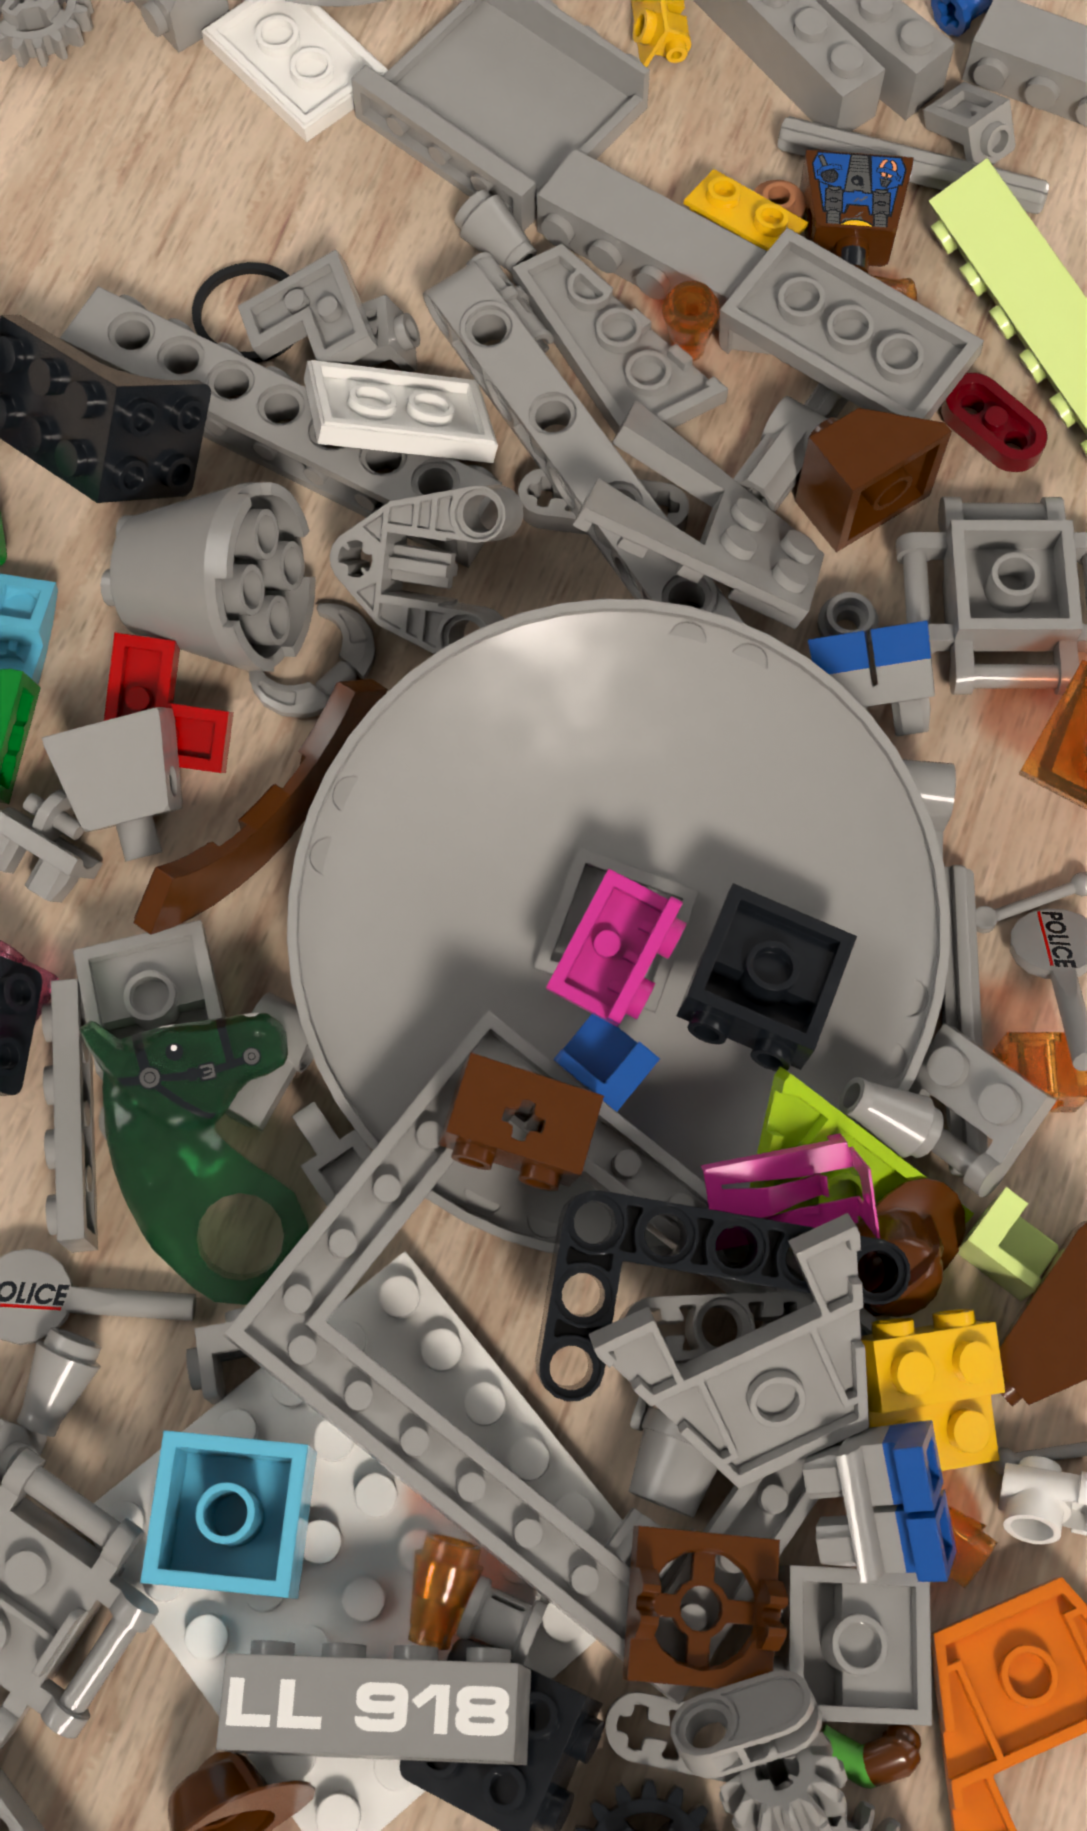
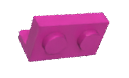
M608 868L548 982L546 990L616 1027L621 1023L625 1014L638 1019L656 984L645 978L656 954H659L669 959L687 925L686 922L676 918L683 902L673 896L668 900Z

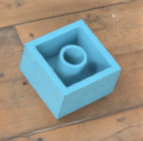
M164 1430L140 1583L298 1599L317 1451L307 1444Z

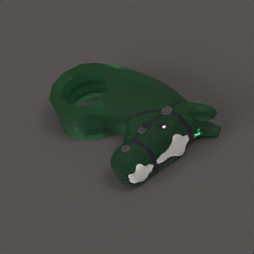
M248 1013L161 1026L118 1039L97 1022L90 1020L79 1030L89 1051L104 1073L102 1089L105 1136L116 1179L138 1227L153 1251L192 1288L214 1302L247 1305L308 1231L309 1221L295 1189L233 1147L216 1131V1124L226 1113L236 1095L250 1081L268 1076L285 1065L289 1055L285 1029L281 1022L267 1013ZM238 1193L254 1195L269 1203L280 1217L284 1233L282 1247L274 1260L261 1270L247 1274L226 1272L213 1264L203 1250L200 1237L202 1219L208 1208L222 1197Z

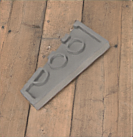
M559 244L512 267L514 284L521 286L527 293L529 305L533 312L554 336L553 342L615 434H617L624 417L635 400L671 429L727 401L728 388L714 376L708 379L692 365L693 358L676 343L671 347L651 329V321L636 308L629 310L613 296V288L563 244Z

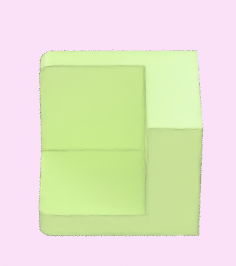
M1006 1187L985 1209L962 1241L957 1254L1018 1300L1022 1301L1038 1288L1042 1282L1041 1274L1054 1258L1059 1248L1053 1240L1020 1217L1029 1203Z

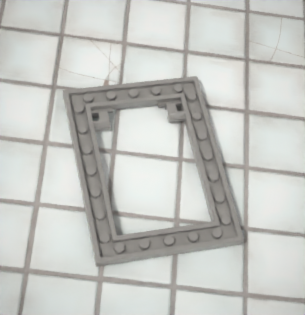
M488 1010L224 1332L223 1336L619 1659L624 1661L630 1567L625 1562L632 1553L633 1526L662 1527L649 1517L643 1515L636 1508H631L606 1545L602 1546L327 1323V1320L454 1163L455 1160L451 1158L453 1150L439 1146L438 1143L461 1069L470 1052L588 1090ZM602 1102L581 1177L597 1190L709 1209L705 1182L605 1102ZM514 1114L510 1121L528 1134L529 1132L524 1129L525 1117ZM664 1214L653 1217L647 1224L646 1229L674 1250L680 1240V1230L677 1223L671 1217ZM749 1245L717 1250L716 1254L725 1266L733 1268L740 1265L746 1259ZM788 1249L786 1265L795 1278L802 1280L804 1276L795 1255ZM706 1276L726 1293L793 1291ZM800 1292L805 1294L814 1301L812 1294ZM748 1305L751 1313L754 1314L756 1307ZM784 1306L783 1314L770 1320H761L763 1322L761 1327L788 1315V1307ZM864 1308L860 1309L861 1336L872 1334L871 1323L879 1321ZM843 1440L829 1447L841 1446ZM806 1458L740 1489L734 1485L702 1532L779 1539L780 1556L818 1500L810 1499L806 1491L802 1471ZM692 1552L685 1553L666 1564L659 1574L662 1585L661 1593L673 1594L680 1584L690 1579ZM716 1554L714 1582L724 1590L728 1599L750 1601L753 1592L742 1571L726 1557ZM703 1586L693 1587L682 1598L680 1605L681 1616L685 1624L696 1631L706 1630L717 1620L719 1613L718 1600L708 1588ZM659 1617V1626L655 1636L660 1646L677 1661L684 1663L686 1636L676 1628L672 1618ZM726 1623L720 1633L711 1637L709 1660L734 1623ZM650 1683L677 1704L681 1703L692 1687Z

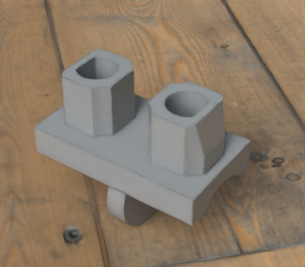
M64 790L55 791L46 800L31 793L25 799L23 809L35 816L34 820L12 807H7L3 811L0 809V871L14 874L25 852H31L39 857V860L25 886L47 901L62 903L76 885L79 877L95 879L103 863L60 837L64 833L73 840H77L84 832L79 821L73 817L74 811Z

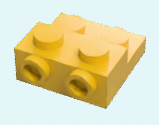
M952 1309L932 1313L933 1325L915 1328L912 1318H896L872 1322V1334L861 1336L866 1352L869 1428L932 1420L942 1471L999 1461L991 1395L1004 1393L1005 1387L996 1322L975 1320L974 1309Z

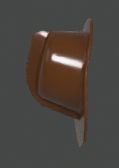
M929 1178L905 1181L887 1193L876 1204L880 1239L896 1244L905 1253L910 1264L911 1278L906 1291L897 1300L888 1304L863 1303V1308L873 1316H908L926 1308L939 1291L943 1280V1271L959 1252L958 1248L962 1244L966 1231L965 1210L957 1193L944 1182ZM862 1218L855 1224L860 1236L876 1238ZM870 1251L864 1254L858 1262V1277L865 1290L870 1292L877 1289L885 1278V1265L879 1255Z
M228 1751L216 1752L206 1759L197 1771L187 1776L177 1785L169 1797L168 1821L170 1831H272L313 1800L316 1790L311 1783L296 1780L267 1785L246 1756Z

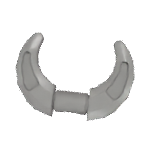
M333 603L319 604L317 606L318 614L335 623L342 632L343 640L339 653L341 661L315 683L316 686L310 682L287 686L269 679L263 671H249L252 689L261 703L281 716L297 718L315 717L322 713L336 683L356 680L357 676L362 680L365 679L374 666L376 650L373 632L362 615L347 606Z

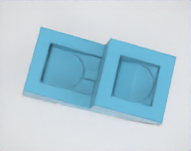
M0 573V669L23 671L37 684H39L53 626L58 594L56 582Z

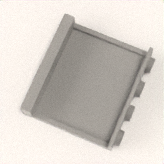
M463 0L383 76L365 65L351 78L356 118L469 197L483 189L487 190L492 196L500 195L524 232L537 219L538 193L571 151L575 148L597 159L647 109L650 69L645 67L634 55L624 53L603 39L592 27L582 25L561 11L551 0Z

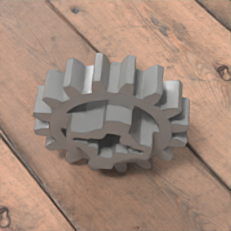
M0 0V16L2 13L4 18L0 22V61L4 62L12 55H15L18 66L24 68L30 58H37L41 67L48 65V56L54 53L62 60L67 59L68 55L65 47L69 44L75 47H82L84 40L81 32L92 31L93 29L90 14L94 13L91 0ZM64 1L67 3L65 11L62 7Z

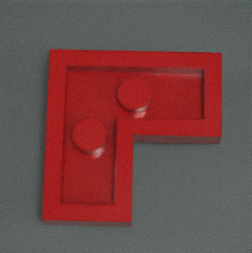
M114 632L104 721L156 707L172 708L175 717L179 767L226 773L234 712L173 704L180 648L177 642Z

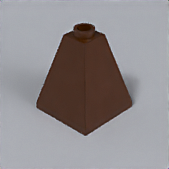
M1087 1221L1079 1223L1071 1230L1041 1277L1042 1282L1035 1292L1029 1296L999 1343L1005 1392L1000 1394L1012 1407L1022 1398L1028 1405H1031L1087 1380Z

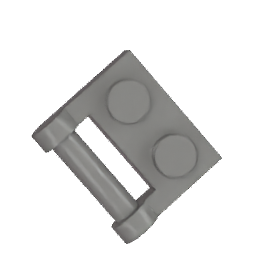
M946 1023L942 1025L930 1043L918 1074L908 1090L909 1092L928 1097L930 1095L934 1096L993 1140L986 1152L980 1155L943 1127L938 1142L931 1150L964 1176L963 1184L980 1197H985L995 1190L1057 1101L962 1032Z

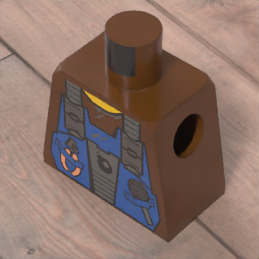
M806 150L799 187L804 194L806 204L803 219L808 222L805 228L806 238L867 274L869 273V266L883 267L889 264L913 167V157Z

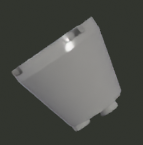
M249 482L137 515H124L118 520L116 525V539L112 550L110 569H107L101 578L102 598L108 606H115L125 627L135 635L176 641L180 650L242 670L274 672V667L284 657H296L307 636L313 613L316 577H305L304 555L300 537H305L309 533V527L303 511L294 496L285 487L272 482Z

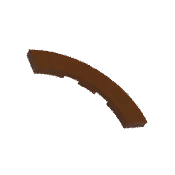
M373 679L340 681L336 683L315 726L298 750L302 754L300 766L285 786L281 788L277 784H272L263 796L238 819L240 831L222 845L218 846L214 842H209L187 856L155 867L133 923L150 935L175 927L214 906L259 871L304 823L325 773L348 736L375 703L387 693L388 689Z

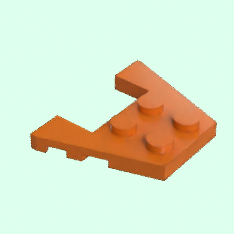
M1062 1577L1053 1578L931 1632V1658L952 1831H1017L994 1780V1775L1087 1733V1604Z

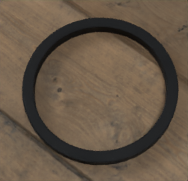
M257 262L234 264L214 273L202 284L194 298L192 319L197 335L217 344L206 333L202 325L201 315L203 305L209 294L224 281L241 275L257 274L271 277L280 282L290 275L272 265ZM294 344L264 361L255 351L239 352L245 358L255 363H260L278 357Z

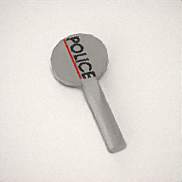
M1043 909L1031 912L1019 919L1011 930L1010 952L1016 964L1028 973L1044 979H1051L1073 1067L1079 1071H1087V1010L1078 977L1087 973V918L1065 909Z
M34 1249L11 1251L0 1257V1339L2 1341L17 1345L34 1344L38 1340L43 1341L46 1339L50 1327L60 1328L68 1319L70 1313L194 1321L196 1294L73 1286V1282L65 1267L49 1253Z

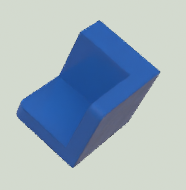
M593 1014L589 1016L566 1046L553 1059L554 1062L588 1090L603 1095V1102L616 1112L660 1060L657 1055L640 1041L637 1043L618 1026L616 1027Z

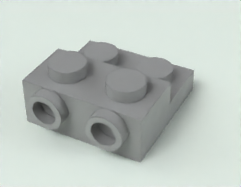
M201 920L180 924L152 935L143 933L73 950L95 1069L106 1086L117 1084L118 1091L120 1092L145 1090L141 1086H122L116 1079L138 1076L140 1069L131 1035L145 1032L144 1036L154 1065L162 1068L164 1072L179 1068L184 1072L189 1068H198L199 1064L210 1061L215 1062L217 1065L221 1064L220 1058L225 1057L216 1019L226 1017L222 996L216 983L205 928ZM183 1023H190V1024L178 1025L176 1028H173V1029H156V1030H152V1029H155V1028H158V1027H161V1026L174 1025V1024H183ZM171 1043L183 1045L187 1050L186 1058L180 1062L168 1059L165 1053L167 1046Z
M779 1566L778 1581H783L789 1597L788 1606L782 1609L780 1613V1622L787 1628V1637L780 1651H775L773 1671L786 1670L795 1672L806 1680L822 1713V1721L932 1726L930 1582H918L916 1573H885L877 1580L860 1583L858 1571L855 1568Z

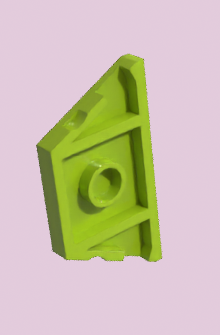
M782 1067L774 1074L757 1154L828 1141L827 1136L841 1133L847 1141L848 1147H853L871 1169L875 1204L903 1182L927 1178ZM854 1167L823 1172L821 1174L827 1176L830 1197L820 1195L800 1202L774 1215L800 1207L814 1206L820 1203L860 1196L863 1200L860 1176ZM808 1176L750 1182L749 1188L772 1187L797 1181ZM962 1204L965 1210V1223H967L974 1213Z

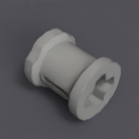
M480 1575L461 1618L456 1636L465 1640L473 1636L497 1648L511 1650L512 1663L524 1665L548 1603L538 1599L533 1604H529L492 1587V1580Z

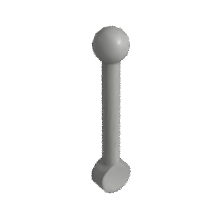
M1087 872L1075 874L1069 883L997 909L989 906L978 907L976 909L977 932L989 933L1000 920L1073 894L1087 896Z
M1087 1442L1015 1453L1009 1448L1001 1447L998 1448L999 1461L991 1462V1466L996 1473L1003 1475L1005 1463L1019 1465L1020 1460L1028 1456H1041L1053 1461L1087 1456Z

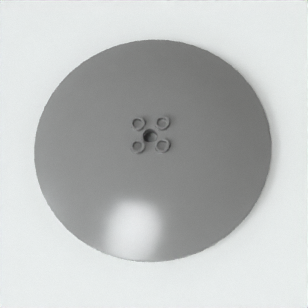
M595 599L560 603L522 612L466 635L442 648L406 674L375 703L348 736L325 773L307 813L294 858L288 895L287 919L290 977L300 1023L316 1066L337 1105L372 1150L381 1142L488 1010L552 1061L559 1051L566 1046L591 1013L546 990V986L608 868L668 900L673 896L683 902L676 918L686 922L687 925L669 959L659 954H656L645 978L656 984L638 1019L625 1014L618 1025L621 1030L637 1043L640 1041L657 1055L660 1060L617 1113L704 1181L701 1165L757 1154L774 1074L777 1072L758 1065L750 1056L751 1048L728 1038L724 1044L720 1045L706 1043L697 1039L688 1031L687 1026L689 1022L676 1016L726 895L733 883L857 936L814 1053L801 1070L790 1066L787 1071L838 1110L839 1099L844 1087L855 1077H861L871 1083L908 1091L913 1084L933 1038L944 998L950 957V906L945 867L935 828L915 780L898 750L872 715L827 672L803 654L771 635L726 616L691 606L645 599ZM509 1120L508 1123L513 1126L511 1137L522 1141L527 1133ZM454 1161L426 1196V1199L463 1222L503 1240L553 1253L558 1221L563 1206L571 1197L585 1191H596L597 1189L580 1176L570 1187L559 1185L558 1191H546L522 1183L518 1180L520 1171L493 1163L490 1170H482ZM750 1182L724 1184L721 1187L722 1189L749 1188ZM588 1202L577 1211L574 1218V1228L577 1235L584 1242L596 1244L604 1240L609 1234L611 1217L602 1205ZM645 1230V1241L649 1249L655 1254L665 1256L673 1251L650 1231Z

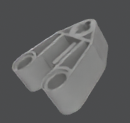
M503 485L470 486L393 500L336 539L330 551V566L335 576L377 625L435 654L442 648L463 638L466 624L469 621L476 623L482 628L504 618L496 610L488 607L459 603L458 599L402 590L403 582L451 589L453 576H457L458 564L455 563L456 553L407 545V537L415 536L441 541L461 540L474 543L504 540L514 535L520 528L524 517L523 505L519 496L511 488ZM485 497L492 499L498 509V519L491 530L481 523L478 514L480 503ZM361 549H363L364 553L372 555L371 566L368 561L361 559Z

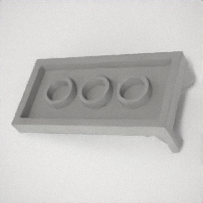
M789 228L785 229L722 306L719 318V345L727 354L732 349L771 354L863 409L927 420L931 419L980 356L984 342L981 338Z

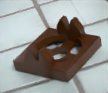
M633 1526L622 1679L719 1689L773 1672L774 1651H780L787 1637V1628L780 1622L781 1610L788 1606L789 1598L783 1581H778L780 1540ZM692 1552L690 1579L680 1584L673 1594L661 1593L662 1585L659 1574L666 1564L685 1553ZM716 1554L726 1557L742 1571L752 1589L755 1602L730 1600L727 1598L724 1590L714 1582ZM696 1586H703L712 1591L719 1605L717 1620L711 1627L702 1631L693 1630L686 1625L680 1610L683 1596L688 1590ZM659 1617L672 1618L676 1628L686 1636L684 1663L677 1661L660 1646L655 1636L659 1626ZM726 1623L754 1625L749 1638L736 1655L719 1665L709 1666L710 1639L720 1633Z

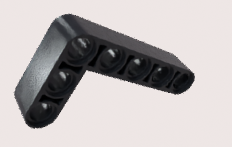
M602 1190L585 1191L571 1197L563 1206L558 1221L535 1358L536 1373L541 1384L554 1397L566 1402L581 1401L591 1396L600 1386L606 1364L598 1358L589 1334L613 1323L622 1261L811 1294L805 1278L800 1280L790 1273L786 1265V1254L790 1247L789 1240L814 1229V1227ZM588 1202L602 1205L611 1217L609 1234L604 1240L596 1244L584 1242L577 1235L574 1228V1218L577 1211ZM660 1214L671 1217L677 1223L680 1230L678 1246L665 1256L655 1254L649 1249L645 1241L647 1224L653 1217ZM731 1226L740 1229L745 1234L749 1245L746 1259L740 1265L733 1268L725 1266L716 1254V1241L719 1234ZM860 1236L861 1251H857V1264L864 1254L872 1251L882 1258L886 1272L883 1283L877 1289L869 1292L863 1288V1303L888 1304L897 1300L906 1291L911 1278L910 1264L905 1253L896 1244L886 1240ZM578 1273L591 1275L596 1280L600 1289L597 1305L585 1314L571 1313L566 1309L562 1301V1290L565 1283L570 1277ZM566 1346H576L585 1352L588 1359V1369L580 1382L570 1386H563L552 1379L550 1362L553 1355L559 1349Z

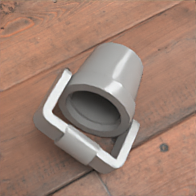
M639 1396L631 1418L630 1427L643 1431L629 1492L652 1503L694 1518L717 1468L680 1434L678 1427L659 1409L653 1408V1406L651 1407Z

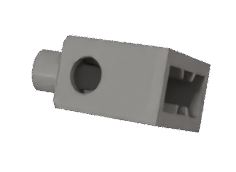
M156 707L42 737L44 748L79 824L85 832L116 826L125 862L162 853L153 816L180 810L183 804L175 717L172 708Z

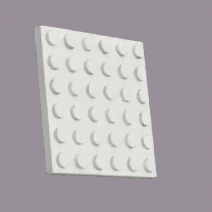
M406 1251L339 1305L327 1320L328 1324L602 1546L606 1545L623 1520ZM262 1367L182 1432L307 1444L317 1451L298 1599L140 1583L161 1449L94 1503L120 1523L125 1518H128L145 1530L142 1538L123 1566L125 1570L120 1577L156 1604L159 1612L152 1622L153 1626L218 1716L220 1714L226 1653L250 1654L251 1641L254 1640L295 1643L294 1656L321 1657L322 1643L366 1645V1658L393 1659L395 1645L431 1646L438 1648V1661H446L453 1644L460 1639V1637L456 1636V1632L480 1575L491 1579L492 1587L529 1604H533L538 1599L548 1603L536 1637L525 1660V1666L553 1679L596 1641L594 1637ZM93 1541L98 1550L102 1551L103 1547ZM631 1555L625 1562L628 1567L631 1566ZM473 1636L470 1637V1639L475 1640L489 1648H497ZM247 1754L268 1785L296 1780L309 1782L315 1787L316 1791L313 1800L291 1816L302 1831H381L425 1792V1790L406 1781L402 1777L399 1768L401 1760Z

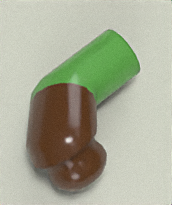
M826 1724L821 1729L831 1742L833 1748L832 1756L837 1757L838 1760L843 1762L847 1779L866 1789H872L909 1777L917 1769L921 1760L919 1754L922 1744L920 1735L910 1725L889 1724L882 1737L865 1744L854 1741Z

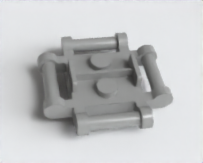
M941 497L938 509L940 532H910L901 535L896 540L897 561L903 564L907 624L928 620L931 654L936 651H950L949 685L951 694L971 695L973 689H1053L1056 695H1075L1080 681L1078 652H1085L1087 654V624L1082 623L1077 563L1083 566L1087 608V532H1074L1073 520H1066L1062 497H1042L1040 503H962L961 497ZM929 560H943L944 562L942 590L945 624H931L927 562ZM974 651L1053 652L1054 664H974Z
M26 1448L11 1464L0 1486V1685L10 1692L0 1707V1750L11 1738L30 1708L41 1714L43 1722L55 1733L70 1739L77 1738L90 1718V1712L87 1708L136 1633L146 1632L159 1612L158 1607L150 1598L120 1577L125 1570L123 1567L125 1562L137 1546L145 1530L128 1518H125L120 1523L47 1471L44 1468L46 1460L30 1448ZM26 1494L33 1497L35 1500L40 1502L42 1505L47 1507L49 1510L54 1512L56 1515L61 1517L63 1520L68 1522L70 1525H72L77 1530L82 1532L84 1535L89 1537L91 1540L96 1542L98 1545L103 1547L102 1551L98 1550L96 1547L91 1545L89 1542L84 1540L82 1537L77 1535L75 1532L70 1530L68 1527L63 1525L61 1522H59L54 1517L49 1515L47 1512L42 1510L40 1507L35 1505L33 1502L28 1500L25 1497ZM103 1604L110 1609L113 1617L64 1690L52 1680Z

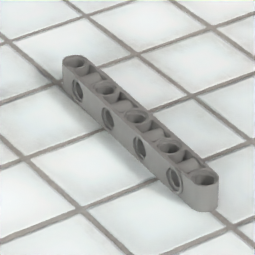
M473 262L423 292V298L429 313L443 335L576 517L586 496L597 479L600 478L671 524L541 347L476 263ZM490 340H500L499 343L494 345H483ZM561 424L566 426L558 432L544 431L551 425ZM592 524L587 531V534L635 599L673 604L693 602L698 604L701 610L726 616L745 624L712 578L703 575L696 584L676 574L680 563L652 550H648L643 558L617 547V541L621 536L596 524Z

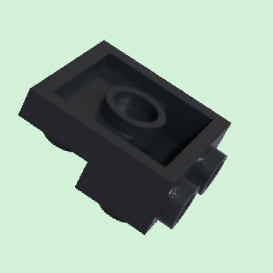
M733 883L726 895L676 1016L688 1021V1031L701 1041L720 1045L724 1044L728 1038L751 1048L750 1056L752 1060L766 1069L777 1071L782 1067L787 1071L792 1066L801 1070L816 1049L857 936Z

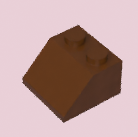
M857 408L839 420L836 417L829 418L820 423L809 435L795 502L837 553L930 496L952 431L945 422Z

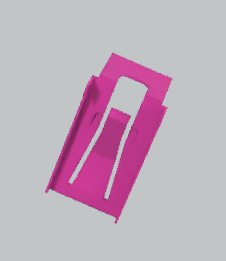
M841 1133L827 1136L828 1141L701 1165L708 1207L711 1210L814 1228L848 1213L854 1223H858V1216H861L876 1238L880 1239L871 1169L853 1147H848V1143ZM854 1167L860 1176L863 1200L860 1196L820 1203L814 1206L800 1207L774 1215L800 1202L820 1195L830 1197L827 1176L821 1174L823 1172ZM808 1176L797 1181L767 1188L722 1189L721 1187L724 1184ZM735 1227L726 1228L717 1238L716 1251L747 1245L748 1240L740 1229Z

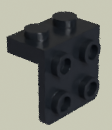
M460 1638L453 1644L446 1661H466L467 1648L487 1646L470 1638L467 1640ZM531 1669L527 1765L401 1760L399 1766L400 1773L406 1781L500 1831H560L573 1804L574 1793L567 1790V1787L578 1761L587 1764L601 1739L604 1721L597 1717L603 1703Z

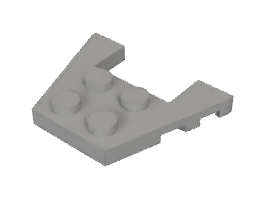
M848 1213L788 1241L814 1298L812 1304L681 1365L676 1364L649 1306L589 1334L598 1358L609 1368L613 1366L631 1383L633 1390L651 1407L655 1405L678 1427L680 1434L739 1489L869 1428L865 1346L861 1341L860 1329L863 1287L858 1277L857 1251H861V1243L857 1226Z

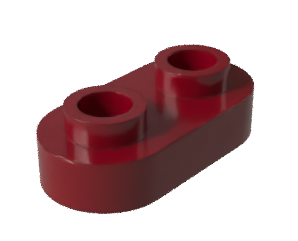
M966 373L942 403L941 412L946 424L996 467L1007 472H1023L1034 467L1040 460L1048 439L1044 423L992 378L980 373ZM963 408H972L976 410L978 414H969ZM1008 443L1015 444V445H1017L1021 450L1013 449V448L1007 446L1006 444H1008Z

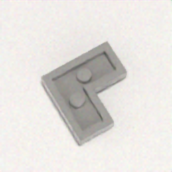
M336 249L238 305L252 349L263 361L306 336L309 338L317 361L351 364L379 348L347 263Z

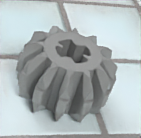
M822 1731L818 1733L817 1738L807 1748L796 1754L723 1776L727 1783L720 1787L719 1796L725 1812L734 1815L732 1823L735 1831H832L827 1817L846 1816L847 1802L844 1792L840 1790L846 1785V1771L843 1762L838 1760L837 1757L832 1756L833 1748L831 1742ZM784 1782H790V1787L777 1791L776 1786Z

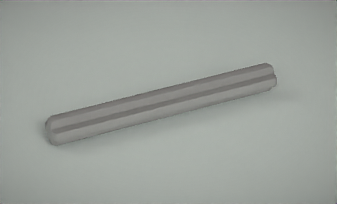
M791 116L784 119L778 136V148L781 151L805 156L806 150L913 157V167L909 183L943 191L979 164ZM995 168L1025 212L1039 214L1042 211L1049 192V183L1046 180Z
M953 865L945 867L950 906V957L942 1002V1025L946 1023L956 1028L983 1047L974 873L963 865ZM946 1106L947 1130L978 1154L985 1153L988 1149L987 1136ZM949 1165V1171L951 1172V1174L959 1177H964L961 1173H959L957 1170H955L953 1167Z

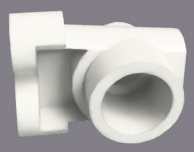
M1041 1456L1025 1457L1020 1460L1019 1465L1005 1463L998 1509L1005 1511L1004 1529L1011 1536L1033 1544H1050L1058 1541L1061 1537L1062 1526L1071 1528L1072 1533L1087 1536V1472L1081 1471V1475L1062 1472L1058 1463Z

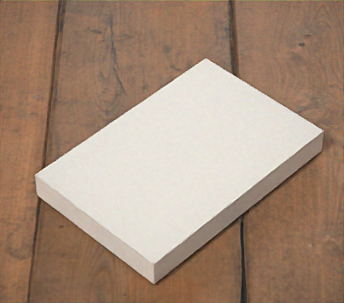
M245 0L201 30L204 45L306 143L355 109L351 78L359 70L367 65L382 76L388 71L386 67L320 6L304 5L285 0Z
M317 360L307 361L304 382L318 444L494 463L498 443L479 384L476 380Z

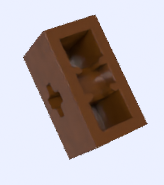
M470 1052L461 1069L438 1145L452 1149L451 1158L466 1166L490 1170L493 1163L520 1171L518 1180L526 1185L546 1191H558L559 1185L570 1187L582 1175L604 1096ZM514 1114L525 1117L524 1129L529 1133L522 1141L511 1137L513 1126L508 1122Z

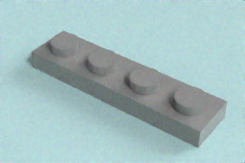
M78 979L51 981V1003L43 1004L41 1014L44 1038L46 1042H52L53 1065L45 1066L43 1070L45 1100L48 1105H54V1129L46 1130L44 1151L48 1168L50 1170L55 1169L56 1194L48 1195L46 1199V1223L49 1234L57 1235V1241L71 1253L98 1250L92 1048Z

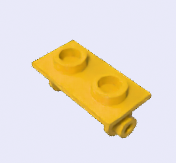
M631 0L634 17L633 40L638 45L641 63L647 67L654 55L666 57L671 63H679L685 60L692 44L687 17L681 15L685 8L684 0Z
M715 169L698 184L683 202L684 205L689 207V210L765 251L772 247L786 228L801 234L808 225V222Z

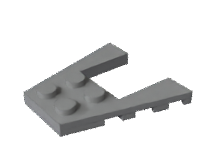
M635 400L624 417L612 444L712 507L701 540L699 542L600 478L597 479L586 496L573 526L586 533L592 524L621 536L617 541V547L640 558H643L648 550H652L680 563L676 570L677 575L696 584L703 575L708 576L733 588L728 595L729 599L796 629L810 610L824 553L816 547L815 543L808 536L796 531L646 407Z

